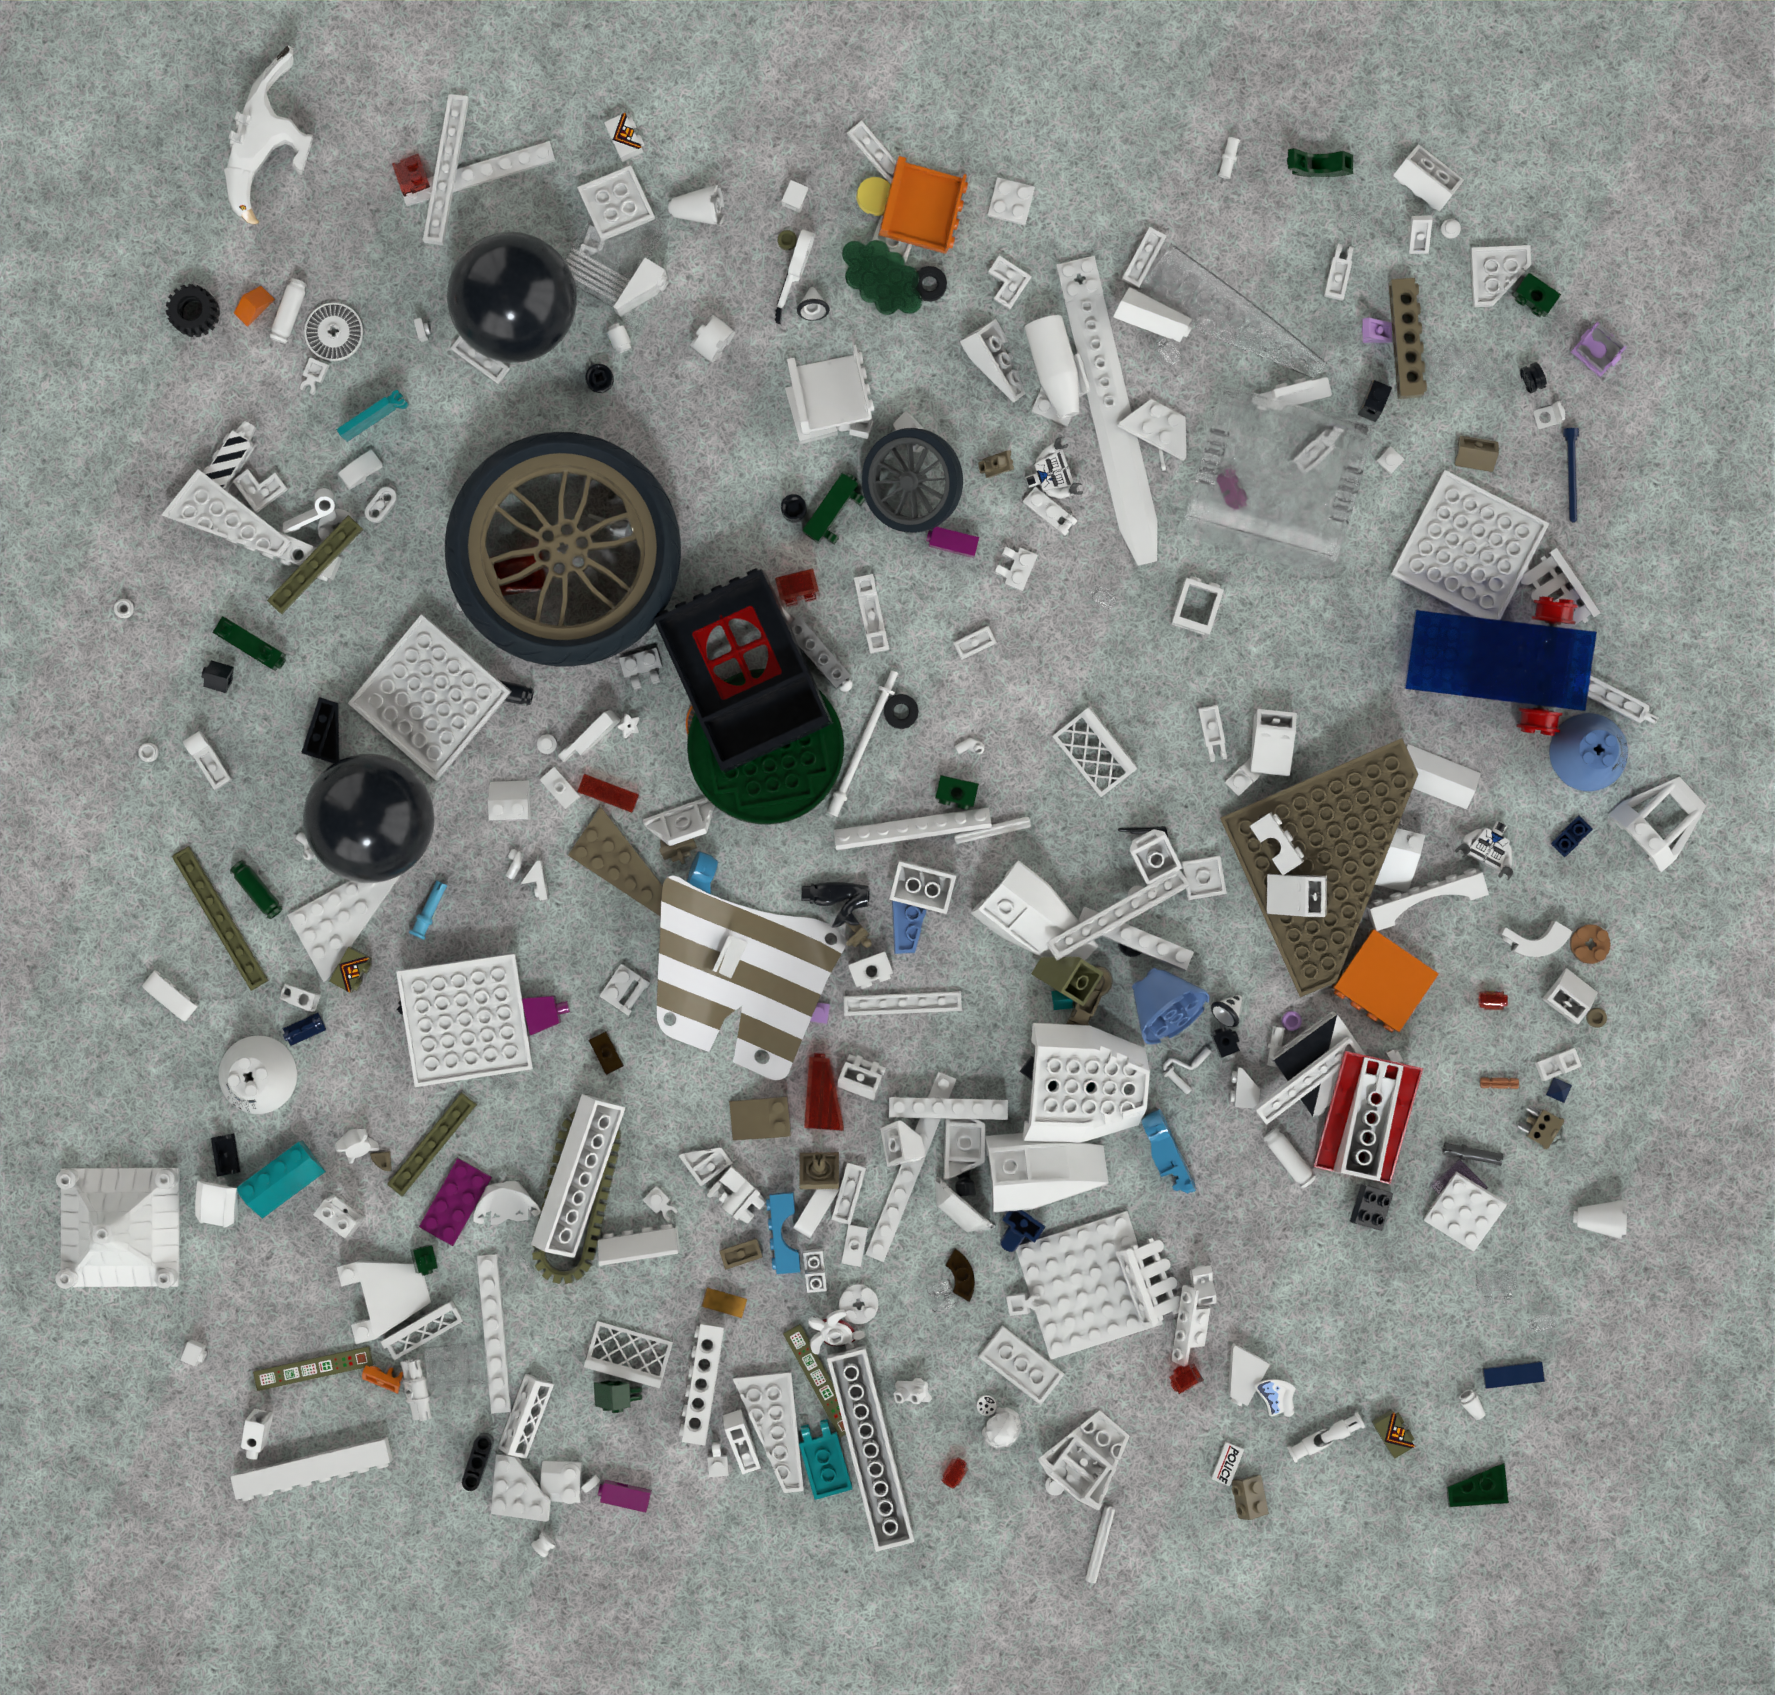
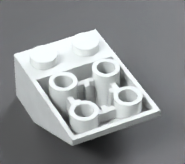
M1257 709L1253 718L1250 772L1290 776L1297 713Z
M1267 874V914L1325 917L1327 915V876Z

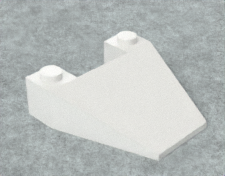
M357 1260L337 1267L341 1286L361 1282L370 1317L369 1319L354 1322L351 1325L356 1344L378 1338L431 1303L425 1276L415 1272L414 1264Z

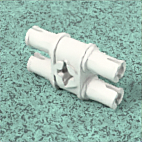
M420 1359L401 1361L400 1364L404 1376L402 1384H404V1392L407 1397L405 1400L410 1404L412 1420L424 1421L431 1419L432 1416L428 1402L431 1397L428 1395L427 1378L422 1374Z

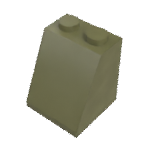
M1041 957L1031 974L1084 1007L1104 972L1080 957H1062L1059 960H1056L1055 957Z

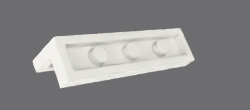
M451 1300L383 1339L381 1344L384 1349L388 1348L393 1359L396 1360L463 1322V1319ZM452 1310L457 1320L453 1323L444 1322V1315ZM432 1321L440 1323L438 1331L435 1333L426 1331L428 1323ZM414 1331L422 1333L421 1340L418 1343L409 1341L410 1334ZM397 1341L404 1342V1350L396 1354L392 1344Z
M525 1374L498 1449L510 1456L527 1458L552 1392L553 1383L538 1380L532 1375ZM540 1386H545L544 1393L538 1396ZM537 1404L538 1410L532 1415L531 1409ZM531 1423L530 1431L524 1433L525 1426ZM524 1442L522 1452L516 1451L518 1444Z

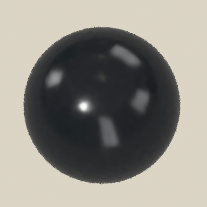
M501 232L476 241L459 257L448 281L447 304L455 329L462 339L476 352L496 361L520 363L545 355L562 341L568 333L575 316L577 293L569 266L551 245L529 234Z
M358 754L332 764L315 780L306 797L303 810V827L310 849L328 870L350 881L378 883L400 876L412 868L423 856L433 834L434 808L428 789L411 768L388 756Z

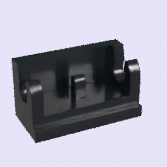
M235 1133L212 1137L211 1143L217 1177L241 1172Z

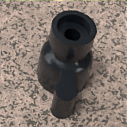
M971 1170L956 1176L958 1181L955 1184L956 1193L960 1197L976 1195L974 1181L970 1179Z

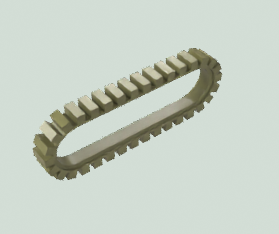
M576 1110L569 1115L572 1120L574 1119ZM568 1118L562 1124L568 1130H560L558 1133V1138L564 1139V1143L557 1142L555 1146L556 1151H563L573 1122ZM621 1130L617 1131L615 1139L621 1138ZM614 1142L611 1152H618L621 1143ZM610 1152L595 1196L579 1264L570 1270H559L549 1263L546 1252L542 1250L532 1252L533 1260H541L535 1264L537 1271L546 1269L542 1275L545 1279L548 1280L553 1274V1283L560 1284L563 1277L565 1284L573 1283V1275L576 1280H579L585 1275L582 1270L588 1272L592 1266L586 1259H595L596 1251L589 1249L590 1247H598V1239L592 1238V1236H599L601 1234L602 1227L595 1226V1223H603L605 1215L598 1214V1211L605 1212L607 1203L600 1201L601 1199L608 1200L610 1191L603 1190V1187L610 1188L613 1179L606 1178V1175H614L616 1167L609 1166V1163L616 1164L618 1155L611 1154ZM554 1154L552 1162L559 1163L561 1155ZM552 1166L549 1174L554 1175L557 1167ZM553 1178L548 1179L547 1187L551 1186ZM549 1190L545 1191L544 1199L547 1198ZM545 1202L542 1203L541 1211L543 1210Z

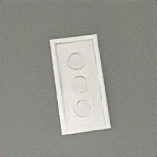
M1003 1325L978 1356L1039 1405L1044 1402L1065 1375V1373Z

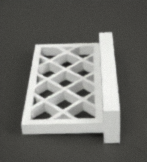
M1090 707L1052 736L1100 797L1138 769L1137 765ZM1081 718L1087 723L1086 732L1075 731L1076 722ZM1073 725V730H1067ZM1063 732H1071V744L1063 743L1058 736ZM1075 733L1086 734L1085 746L1074 744ZM1088 735H1097L1099 747L1087 746ZM1073 747L1084 748L1083 759H1076L1072 755ZM1087 748L1098 749L1097 761L1086 760ZM1101 750H1107L1112 754L1111 762L1100 761ZM1085 762L1097 763L1095 775L1086 773ZM1099 764L1110 765L1109 776L1098 775ZM1113 765L1121 766L1126 773L1121 777H1112ZM1098 777L1109 779L1108 787L1103 791L1097 786ZM1111 779H1116V781L1111 784Z
M597 1321L584 1368L660 1389L673 1342ZM600 1326L608 1328L612 1336L601 1341L598 1336ZM612 1330H616V1331H619V1332L616 1333V1334H613ZM623 1332L629 1336L631 1341L620 1346L615 1336ZM614 1338L618 1349L608 1354L603 1343ZM644 1338L650 1346L639 1352L634 1342ZM649 1340L655 1341L656 1343L651 1345ZM632 1343L637 1354L627 1359L622 1348ZM659 1343L668 1345L666 1353L658 1357L653 1347ZM601 1345L606 1355L600 1359L591 1357L593 1349ZM652 1349L657 1359L646 1364L641 1354ZM620 1350L625 1361L615 1364L610 1355ZM639 1355L644 1366L636 1370L631 1367L629 1361ZM608 1357L610 1362L604 1361L603 1359ZM665 1357L662 1365L660 1359ZM656 1361L662 1367L659 1376L651 1374L648 1368L649 1365ZM627 1362V1364H628L629 1367L622 1366V1365ZM646 1368L648 1373L640 1370Z

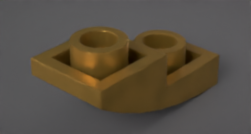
M707 1287L701 1307L742 1318L747 1299Z

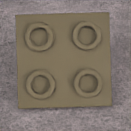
M839 1152L800 1153L799 1188L839 1189Z

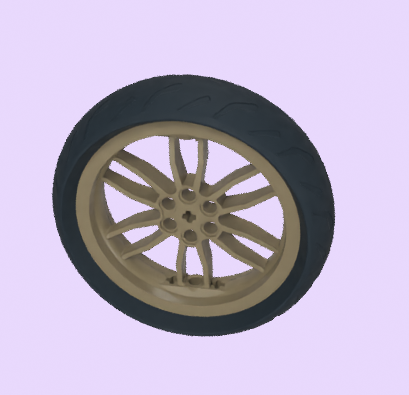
M574 432L542 433L525 437L496 451L484 460L466 480L455 499L446 526L445 563L447 575L454 596L465 616L486 639L498 648L520 659L540 665L556 667L587 665L612 657L629 648L654 626V618L658 617L657 614L665 610L679 575L681 561L679 526L674 509L663 487L651 471L629 452L611 442L587 434ZM562 473L558 523L552 526L535 505L516 489L532 479L544 475ZM569 474L586 477L582 501L573 520L564 519V495ZM592 480H595L609 488L622 500L626 513L605 519L585 531H580L578 525L587 504L590 483ZM509 494H513L533 512L542 525L538 532L519 523L500 507ZM495 512L501 514L518 530L539 541V545L535 548L510 551L489 559L486 550V539ZM625 519L629 521L632 530L631 536L615 541L592 543L591 536L606 526ZM563 526H571L572 532L569 535L563 534L561 532ZM545 532L553 533L554 537L551 541H545L542 538ZM578 539H586L588 542L587 546L584 548L578 547L576 544ZM635 540L640 550L639 566L631 586H627L610 570L587 557L590 551L616 548ZM561 545L568 547L565 554L558 552ZM542 551H547L550 557L548 560L543 561L539 558V554ZM534 556L536 562L520 573L501 580L497 578L493 567L494 563L516 557ZM581 558L584 564L581 567H575L573 560ZM557 564H562L565 566V571L558 574L554 571V567ZM545 567L549 572L539 596L536 618L531 619L517 611L503 598L500 586L521 580ZM588 567L608 576L626 591V595L617 605H613L592 585L584 574ZM576 573L590 592L609 607L610 611L589 622L565 626L563 623L568 603L569 574ZM553 579L562 580L563 601L558 625L540 622L544 599Z

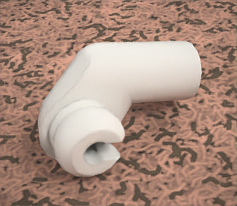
M512 849L508 857L513 862L506 876L514 880L521 868L522 853Z

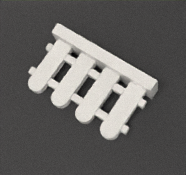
M1557 548L1549 552V558L1545 556L1540 558L1542 562L1531 570L1528 567L1526 568L1520 582L1523 585H1530L1531 583L1534 585L1536 590L1531 594L1533 601L1539 600V597L1542 596L1548 597V595L1560 588L1564 595L1553 602H1559V599L1574 600L1573 604L1578 605L1576 600L1580 599L1583 603V606L1575 608L1573 621L1576 622L1575 625L1580 621H1583V623L1589 621L1587 619L1589 615L1594 618L1600 614V611ZM1557 566L1562 572L1559 575L1554 570ZM1550 572L1553 579L1540 586L1537 579ZM1568 582L1573 588L1570 591L1565 586ZM1561 623V625H1557L1556 631H1558V634L1565 632L1568 635L1571 633L1570 628L1574 624Z
M1153 1238L1147 1239V1244L1141 1247L1133 1245L1128 1249L1116 1252L1143 1327L1158 1324L1159 1321L1164 1320L1163 1315L1167 1313H1179L1178 1308L1181 1296H1174L1172 1289L1177 1286V1280L1174 1277L1167 1278L1165 1273L1170 1268V1261L1168 1259H1160L1158 1252L1163 1250L1164 1244L1160 1240H1153ZM1152 1256L1154 1262L1144 1266L1142 1260ZM1159 1274L1161 1281L1151 1285L1149 1278ZM1166 1293L1168 1299L1158 1303L1156 1297Z

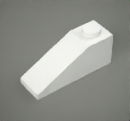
M742 1410L722 1415L725 1432L742 1474L761 1469Z

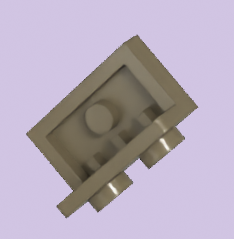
M1253 1475L1241 1480H1232V1493L1235 1498L1236 1512L1239 1519L1253 1520L1269 1514L1261 1475Z

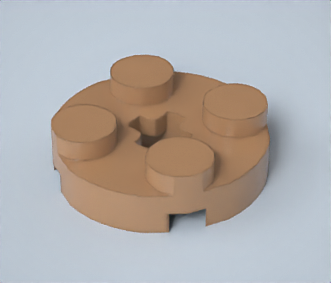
M1584 925L1578 928L1571 936L1570 949L1574 956L1583 963H1598L1604 960L1610 951L1611 942L1606 930L1597 925ZM1593 938L1592 941L1595 943V947L1589 950V947L1585 946V942H1589V939Z

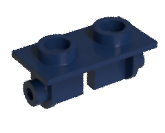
M319 1012L282 1028L284 1031L283 1037L285 1041L289 1042L290 1046L326 1031Z

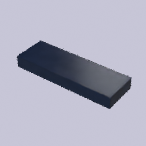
M1541 1361L1482 1368L1486 1389L1545 1382Z

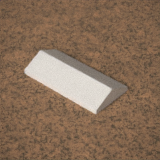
M1408 744L1407 749L1418 771V777L1413 789L1467 809L1476 791L1481 773Z

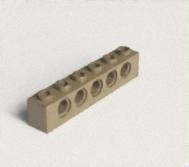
M1415 278L1391 279L1388 284L1398 399L1421 398L1424 392L1427 391L1426 380H1423L1425 362L1421 360L1424 345L1423 341L1420 342L1419 335L1422 334V323L1418 322L1421 308L1420 303H1417L1416 295H1419V285L1415 283ZM1401 296H1407L1410 301L1409 304L1402 303ZM1402 316H1409L1411 323H1405L1402 320ZM1404 335H1410L1413 339L1412 343H1407L1404 340ZM1405 355H1413L1414 362H1408ZM1408 373H1412L1415 375V382H1411L1407 379Z

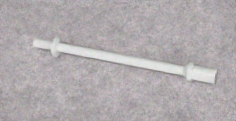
M891 670L885 686L878 687L882 691L841 786L839 790L832 794L834 797L827 810V813L838 817L844 801H847L846 791L889 694H895L891 689L898 673Z

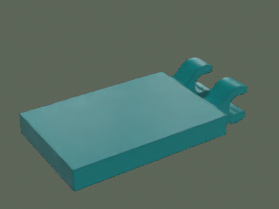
M394 390L390 396L382 398L336 430L348 442L395 411L396 408L406 409L409 404L404 398L401 399L403 395L398 390Z
M828 1419L820 1421L823 1435L815 1438L811 1436L809 1424L801 1426L804 1441L799 1442V1447L814 1500L853 1490L837 1432L831 1433Z

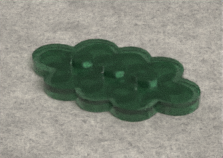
M873 240L867 245L860 241H851L844 246L842 257L849 266L845 273L846 283L853 289H859L860 296L865 302L875 303L876 309L884 315L893 314L898 309L906 314L916 313L920 310L923 299L919 291L915 289L919 284L920 276L914 267L905 265V259L902 254L890 252L889 246L882 240Z

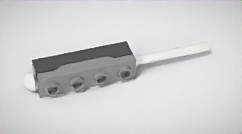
M782 607L803 653L836 690L842 686L840 688L841 691H849L853 683L851 679L847 681L851 678L848 671L799 616L793 620Z

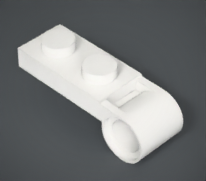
M201 731L196 732L183 741L185 748L195 758L214 790L232 781L229 773Z

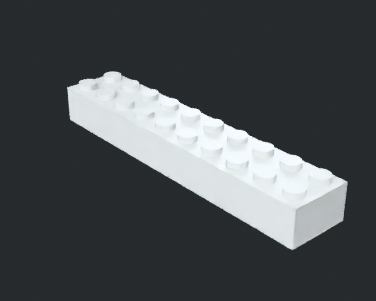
M866 1345L827 1355L875 1550L877 1552L914 1542V1535Z

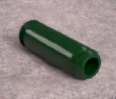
M239 861L230 869V874H234V879L260 911L267 915L266 918H274L283 910L282 906H279V901L254 870L245 864L246 861Z

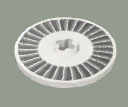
M327 303L316 308L309 315L304 329L305 340L310 350L319 358L334 362L351 357L359 349L364 333L362 322L357 313L341 303ZM332 327H335L336 330H339V332L336 333L335 337H333L332 334H329V332L332 331Z

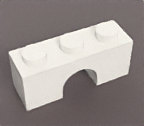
M1270 812L1252 824L1250 828L1260 843L1267 838H1275L1280 842L1281 851L1272 860L1281 874L1284 875L1304 862L1302 859L1304 854L1299 847H1294L1291 842L1293 838L1288 830L1284 832L1280 826L1282 821L1278 815H1273Z

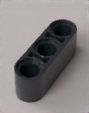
M481 1433L474 1441L462 1478V1486L467 1491H474L482 1481L494 1445L493 1436L489 1433ZM481 1438L487 1439L489 1446H481L479 1440ZM473 1458H481L483 1461V1465H475L473 1462ZM467 1477H475L477 1483L475 1485L469 1484Z

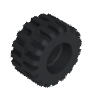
M188 284V287L182 285L180 286L181 290L176 288L174 290L175 294L173 296L170 294L168 297L171 301L166 302V307H168L166 315L169 316L168 320L172 326L189 337H193V335L201 337L202 333L204 335L209 334L207 330L211 329L213 331L215 328L213 324L214 322L218 324L219 319H217V316H220V311L217 309L219 305L215 301L216 299L206 289L198 285ZM191 301H200L202 303L200 316L192 321L185 320L183 317L184 307Z

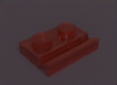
M419 154L402 159L398 164L392 163L404 197L408 193L412 192L414 194L430 187Z

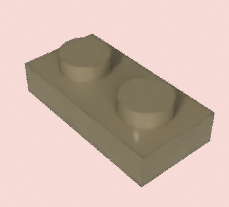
M757 1238L719 1250L725 1270L763 1258Z

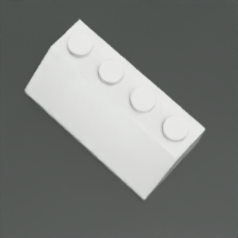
M672 1223L660 1225L661 1229L655 1230L651 1226L641 1228V1232L636 1233L632 1229L621 1231L622 1235L614 1236V1233L602 1234V1238L598 1239L599 1266L678 1254L681 1250L677 1226L673 1227Z

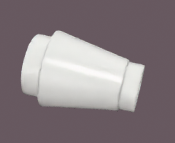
M1467 1390L1459 1396L1460 1404L1475 1420H1480L1485 1416L1484 1409L1476 1392Z

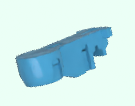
M698 851L691 864L686 882L711 894L710 884L715 875L718 860L709 854Z
M1158 1109L1147 1114L1141 1121L1151 1142L1152 1158L1159 1170L1160 1176L1163 1177L1173 1173V1176H1178L1176 1177V1182L1172 1185L1173 1190H1181L1187 1194L1195 1192L1197 1189L1196 1184L1191 1177L1162 1111Z

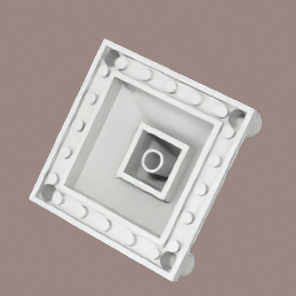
M180 1168L60 1169L56 1177V1183L61 1188V1267L56 1275V1283L60 1288L158 1286L165 1289L179 1286Z

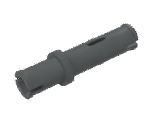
M1447 1142L1444 1143L1443 1147L1445 1149L1443 1148L1442 1150L1443 1155L1459 1157L1461 1160L1481 1161L1498 1166L1502 1165V1161L1499 1159L1503 1160L1504 1157L1503 1153L1470 1148L1464 1144L1461 1146Z

